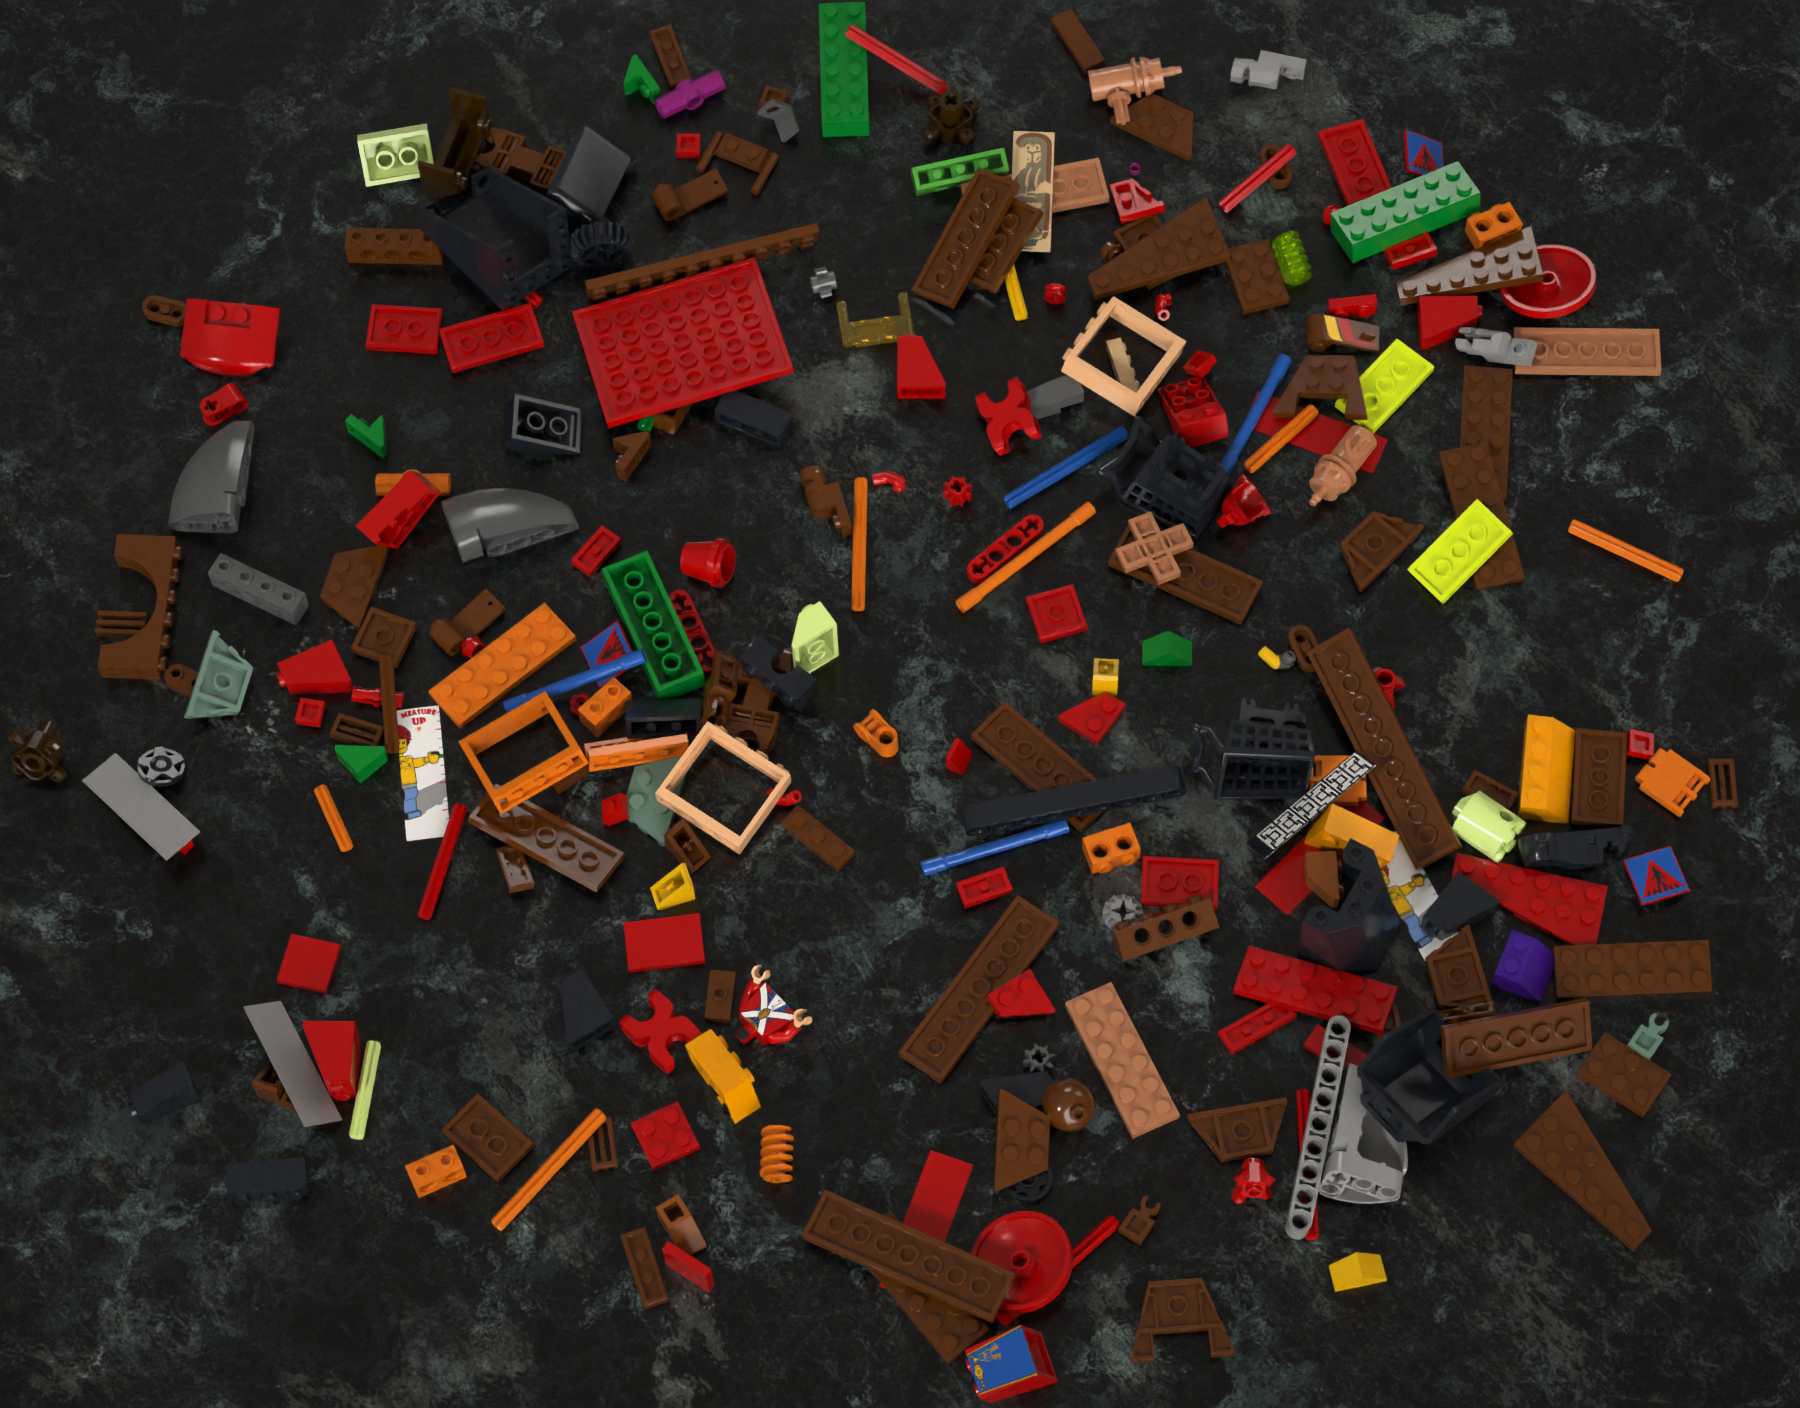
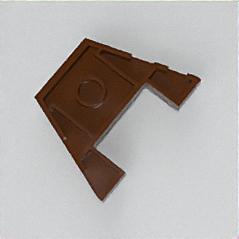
M1306 355L1273 409L1274 418H1294L1297 415L1300 398L1347 399L1344 413L1345 419L1368 420L1355 357L1345 355Z
M1202 1278L1150 1281L1148 1283L1131 1354V1364L1155 1362L1153 1335L1208 1331L1211 1358L1235 1356L1234 1346L1227 1336V1331L1223 1323H1221L1215 1310L1216 1307Z

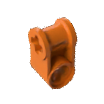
M870 710L869 715L863 721L853 725L859 737L873 747L879 755L892 757L898 752L897 732L876 710ZM884 740H891V741H892V742L889 743V744H883V743H881V742L884 741Z

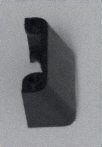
M582 122L556 173L546 198L566 208L568 226L572 228H581L583 224L589 225L590 222L596 223L599 220L606 222L609 220L606 217L608 206L623 176H626L628 173L632 174L637 163L634 160V154L592 125Z

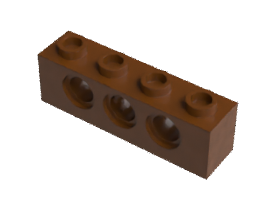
M346 229L345 252L348 263L443 265L444 252L421 229Z
M1198 894L1187 898V903L1178 905L1177 902L1171 903L1163 907L1164 911L1155 914L1154 911L1140 914V919L1130 922V919L1115 923L1116 927L1110 929V933L1118 958L1126 961L1220 928L1211 899ZM1191 911L1193 914L1192 921L1189 924H1184L1182 921L1184 913ZM1167 919L1169 928L1166 932L1160 933L1158 925L1162 920ZM1139 928H1144L1145 937L1141 941H1136L1134 937L1135 931Z

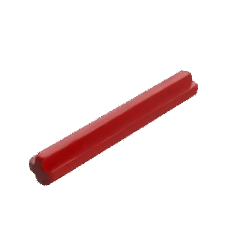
M1286 144L1219 201L1221 209L1226 213L1229 212L1296 155L1292 145Z

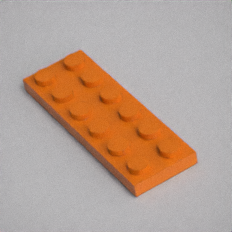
M544 602L430 689L429 695L461 729L575 642L576 636Z

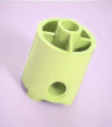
M1481 791L1463 797L1452 811L1454 817L1452 828L1456 835L1497 863L1501 861L1506 852L1509 853L1517 842L1513 838L1516 834L1519 835L1527 822Z

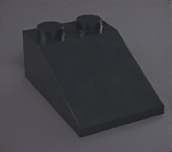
M514 394L504 405L501 449L524 454L578 455L580 453L583 409Z

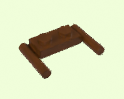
M716 131L695 169L699 173H704L713 155H716L758 173L760 172L750 190L752 194L759 195L779 156L776 153H769L768 149L728 133L724 135L722 132Z

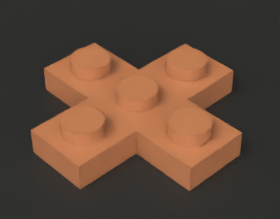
M1151 511L1129 519L1128 525L1136 541L1116 548L1115 552L1125 574L1148 565L1158 585L1181 577V571L1173 555L1193 548V541L1184 523L1160 531Z

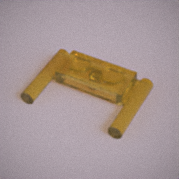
M907 293L898 294L901 316L849 323L846 302H838L836 305L843 346L851 347L855 345V347L897 342L898 336L914 335Z

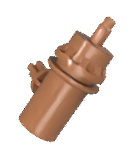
M1132 57L1128 64L1088 71L1093 101L1107 99L1108 105L1114 108L1116 123L1126 125V122L1130 121L1127 106L1131 102L1130 95L1136 94L1138 98H1141L1142 92H1145V95L1148 96L1155 90L1165 88L1163 77L1182 73L1181 66L1161 68L1160 58L1148 59L1139 57V62H1135V58Z
M1358 425L1351 426L1330 455L1321 456L1319 462L1314 467V475L1309 481L1310 487L1314 491L1309 501L1311 506H1316L1322 498L1334 501L1340 493L1347 492L1355 484L1356 472L1377 446L1376 438L1370 431Z

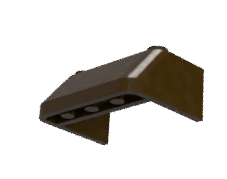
M454 87L449 88L454 117L434 164L420 160L418 162L425 197L440 199L458 195L462 190H466L468 175L486 132L489 133L492 127V119L489 116L486 96Z

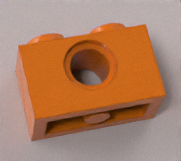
M613 677L578 709L580 722L598 738L626 712V701H633L631 692Z

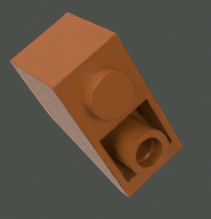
M1336 851L1305 852L1303 859L1305 885L1332 908H1337L1339 900L1343 899L1344 890L1343 884L1338 883V875L1342 874L1341 860H1337Z
M679 1194L655 1207L660 1222L677 1247L691 1256L707 1247L692 1215Z

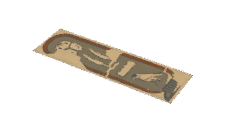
M1014 131L1012 181L1017 182L1020 186L1014 198L1043 212L1042 218L1022 251L1050 252L1055 132Z

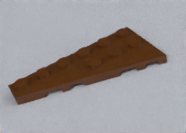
M1565 1091L1514 1143L1513 1147L1634 1252L1651 1234L1652 1230L1568 1092Z

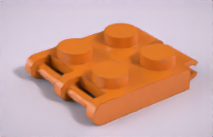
M1661 748L1649 760V765L1646 764L1635 778L1640 783V790L1679 817L1684 813L1683 809L1691 800L1694 801L1696 799V793L1704 784H1708L1711 780L1708 775L1671 749L1666 752ZM1699 780L1700 782L1696 785V787L1693 790H1691ZM1686 796L1687 798L1682 802L1680 806H1678L1680 802L1683 800V798Z
M1315 756L1313 764L1316 765V776H1314L1313 767L1309 789L1349 756ZM1366 774L1359 780H1366ZM1357 781L1331 804L1337 806H1358V801H1366V781Z

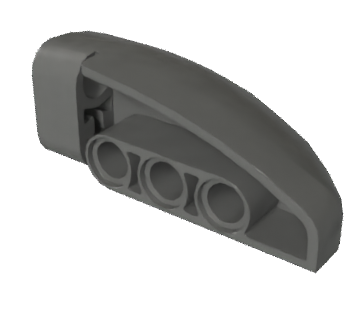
M237 420L229 423L206 440L190 458L173 492L168 521L170 529L182 532L235 533L238 531L240 507H244L255 429L253 421Z
M513 488L482 489L441 501L462 562L484 556V549H486L488 556L496 557L579 529L574 512L568 505L543 494Z

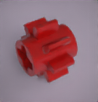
M952 476V480L949 483L944 482L945 491L943 492V499L949 498L950 506L960 505L963 507V503L966 500L971 501L970 492L972 491V484L966 485L965 477L955 478Z

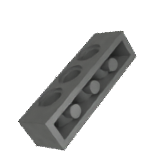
M222 553L219 554L208 571L214 587L296 626L309 607L304 592Z

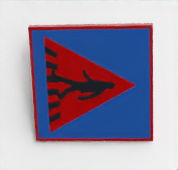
M1406 129L1403 131L1407 172L1422 176L1444 167L1441 142Z
M616 621L580 647L590 669L633 652L620 621ZM627 670L598 679L596 683L601 689L613 677L617 678Z
M1671 845L1623 860L1641 906L1690 892Z

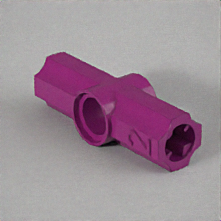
M714 70L694 81L693 79L681 81L675 90L655 99L654 104L661 118L665 119L685 108L688 110L698 108L705 98L724 90L725 84L720 73Z

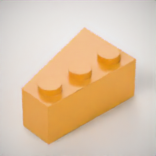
M1331 804L1312 819L1304 843L1326 851H1336V854L1343 856L1344 848L1351 838L1373 849L1378 864L1382 868L1391 862L1400 835L1335 804Z
M709 1029L685 1045L692 1063L706 1083L711 1085L719 1095L717 1097L719 1102L726 1104L731 1115L730 1117L735 1124L761 1108L752 1082L755 1081L753 1075L748 1068L742 1069L739 1057L734 1051L730 1053L727 1050L729 1048L728 1044L721 1035L717 1037L712 1029Z

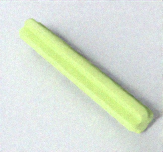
M370 1040L366 1043L349 1132L352 1139L362 1140L364 1138L381 1045L378 1041Z

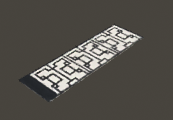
M1358 751L1353 752L1246 842V844L1264 859L1267 858L1376 765Z

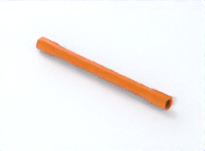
M1090 502L1083 504L1071 513L1067 519L976 588H972L956 600L957 607L963 613L968 611L1010 576L1075 527L1080 526L1096 514L1093 505Z

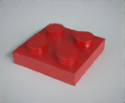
M678 1101L631 1123V1127L653 1171L700 1149L699 1143Z

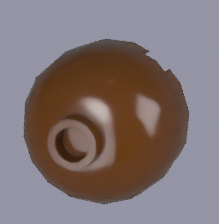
M1066 1078L1067 1080L1061 1082H1053L1046 1089L1041 1105L1043 1106L1044 1114L1050 1117V1124L1053 1127L1065 1132H1072L1085 1127L1091 1121L1095 1111V1100L1091 1091L1082 1082L1073 1078Z

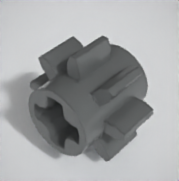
M826 267L814 269L815 275L810 276L813 294L819 293L821 298L832 296L831 290L837 288L834 272H827Z
M1035 1043L1031 1051L1025 1050V1056L1028 1059L1023 1061V1067H1030V1073L1046 1070L1053 1071V1065L1050 1062L1055 1060V1054H1048V1045L1043 1048L1038 1047ZM1035 1058H1040V1060L1043 1062L1038 1063V1061L1035 1060Z

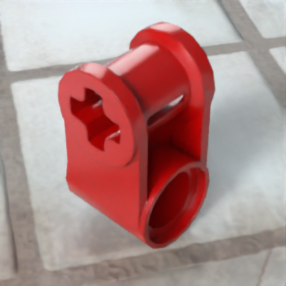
M233 383L223 386L220 390L205 397L200 403L203 420L210 427L221 425L233 416L242 413L248 406L247 399Z

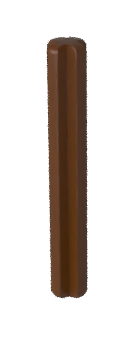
M384 655L379 657L385 748L387 754L399 753L394 664L392 656Z

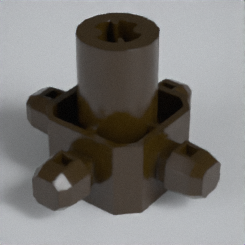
M947 90L940 97L932 94L927 98L928 107L931 109L930 125L923 131V137L927 142H933L939 137L947 144H954L960 140L965 145H971L976 141L975 133L972 131V114L979 109L980 103L975 97L969 98L963 103L960 93L954 90Z
M43 721L39 724L37 730L27 736L21 730L13 729L8 735L9 741L16 747L11 756V771L16 775L24 773L31 780L39 781L48 775L55 782L63 781L67 774L58 764L63 756L62 747L64 745V741L61 739L62 730L59 725L51 721Z

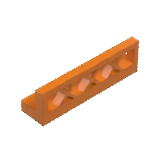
M687 734L659 738L627 739V737L586 743L584 744V751L589 763V772L681 757L688 749Z

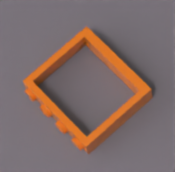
M546 691L459 741L500 814L507 812L589 764ZM550 713L570 747L495 790L475 755Z

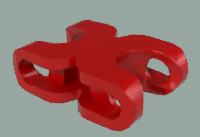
M1017 376L1008 380L1009 393L1006 399L1000 403H993V400L985 392L975 396L980 414L989 422L986 431L990 442L1000 456L1010 451L1009 438L1016 430L1023 429L1033 441L1042 437L1037 418L1028 410L1031 401L1027 390Z
M653 989L647 995L649 1004L655 1011L652 1019L646 1022H639L630 1015H625L619 1020L622 1031L634 1044L641 1047L648 1045L650 1059L665 1073H670L675 1069L673 1057L667 1050L669 1046L675 1041L689 1043L702 1035V1033L687 1017L681 1015L675 1017L671 1001L657 989Z

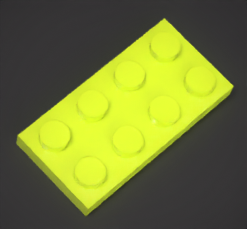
M1396 339L1359 377L1368 420L1353 421L1374 434L1434 371V365ZM1338 399L1335 403V407L1342 413H1345L1347 399Z
M1476 499L1407 570L1444 604L1513 533Z

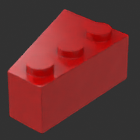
M409 471L356 527L376 545L398 549L441 491L421 473Z

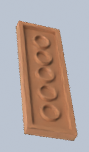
M1099 158L1053 167L1052 213L1109 202V194ZM1012 174L1001 176L1012 180ZM969 183L961 184L962 196Z
M1514 327L1513 338L1534 340L1538 344L1531 366L1514 365L1515 374L1661 375L1659 329Z
M1112 982L1065 1002V1007L1132 1139L1178 1119L1180 1114Z

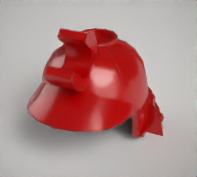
M1241 474L1233 486L1234 488L1224 498L1222 503L1223 515L1216 521L1221 528H1224L1227 524L1240 526L1254 522L1256 518L1262 515L1266 516L1272 512L1257 488L1244 474Z

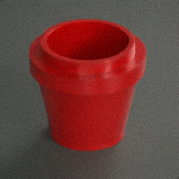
M717 538L715 541L687 542L681 553V571L684 575L708 582L712 587L722 588L733 576L736 562L735 550L731 542L723 538Z

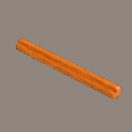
M1576 519L1569 526V533L1671 580L1679 582L1684 573L1683 568Z

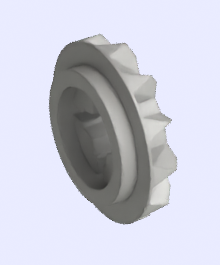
M1125 893L1118 896L1113 895L1111 899L1105 902L1102 915L1105 924L1110 929L1115 928V923L1121 921L1120 913H1116V911H1120L1122 905H1125L1126 911L1130 912V914L1125 915L1124 920L1130 919V922L1140 919L1139 915L1143 914L1142 905L1134 896H1127Z

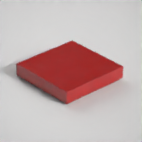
M1073 584L1026 597V603L1040 643L1088 630Z
M291 934L277 977L278 984L327 994L341 951V945Z
M667 1241L662 1248L666 1265L709 1293L714 1286L711 1268L670 1241Z

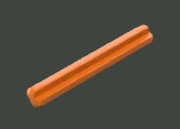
M1308 405L1244 462V468L1249 473H1254L1318 416V410L1313 405Z

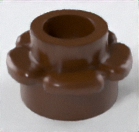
M1110 241L1102 247L1100 255L1105 260V263H1108L1122 253V245Z

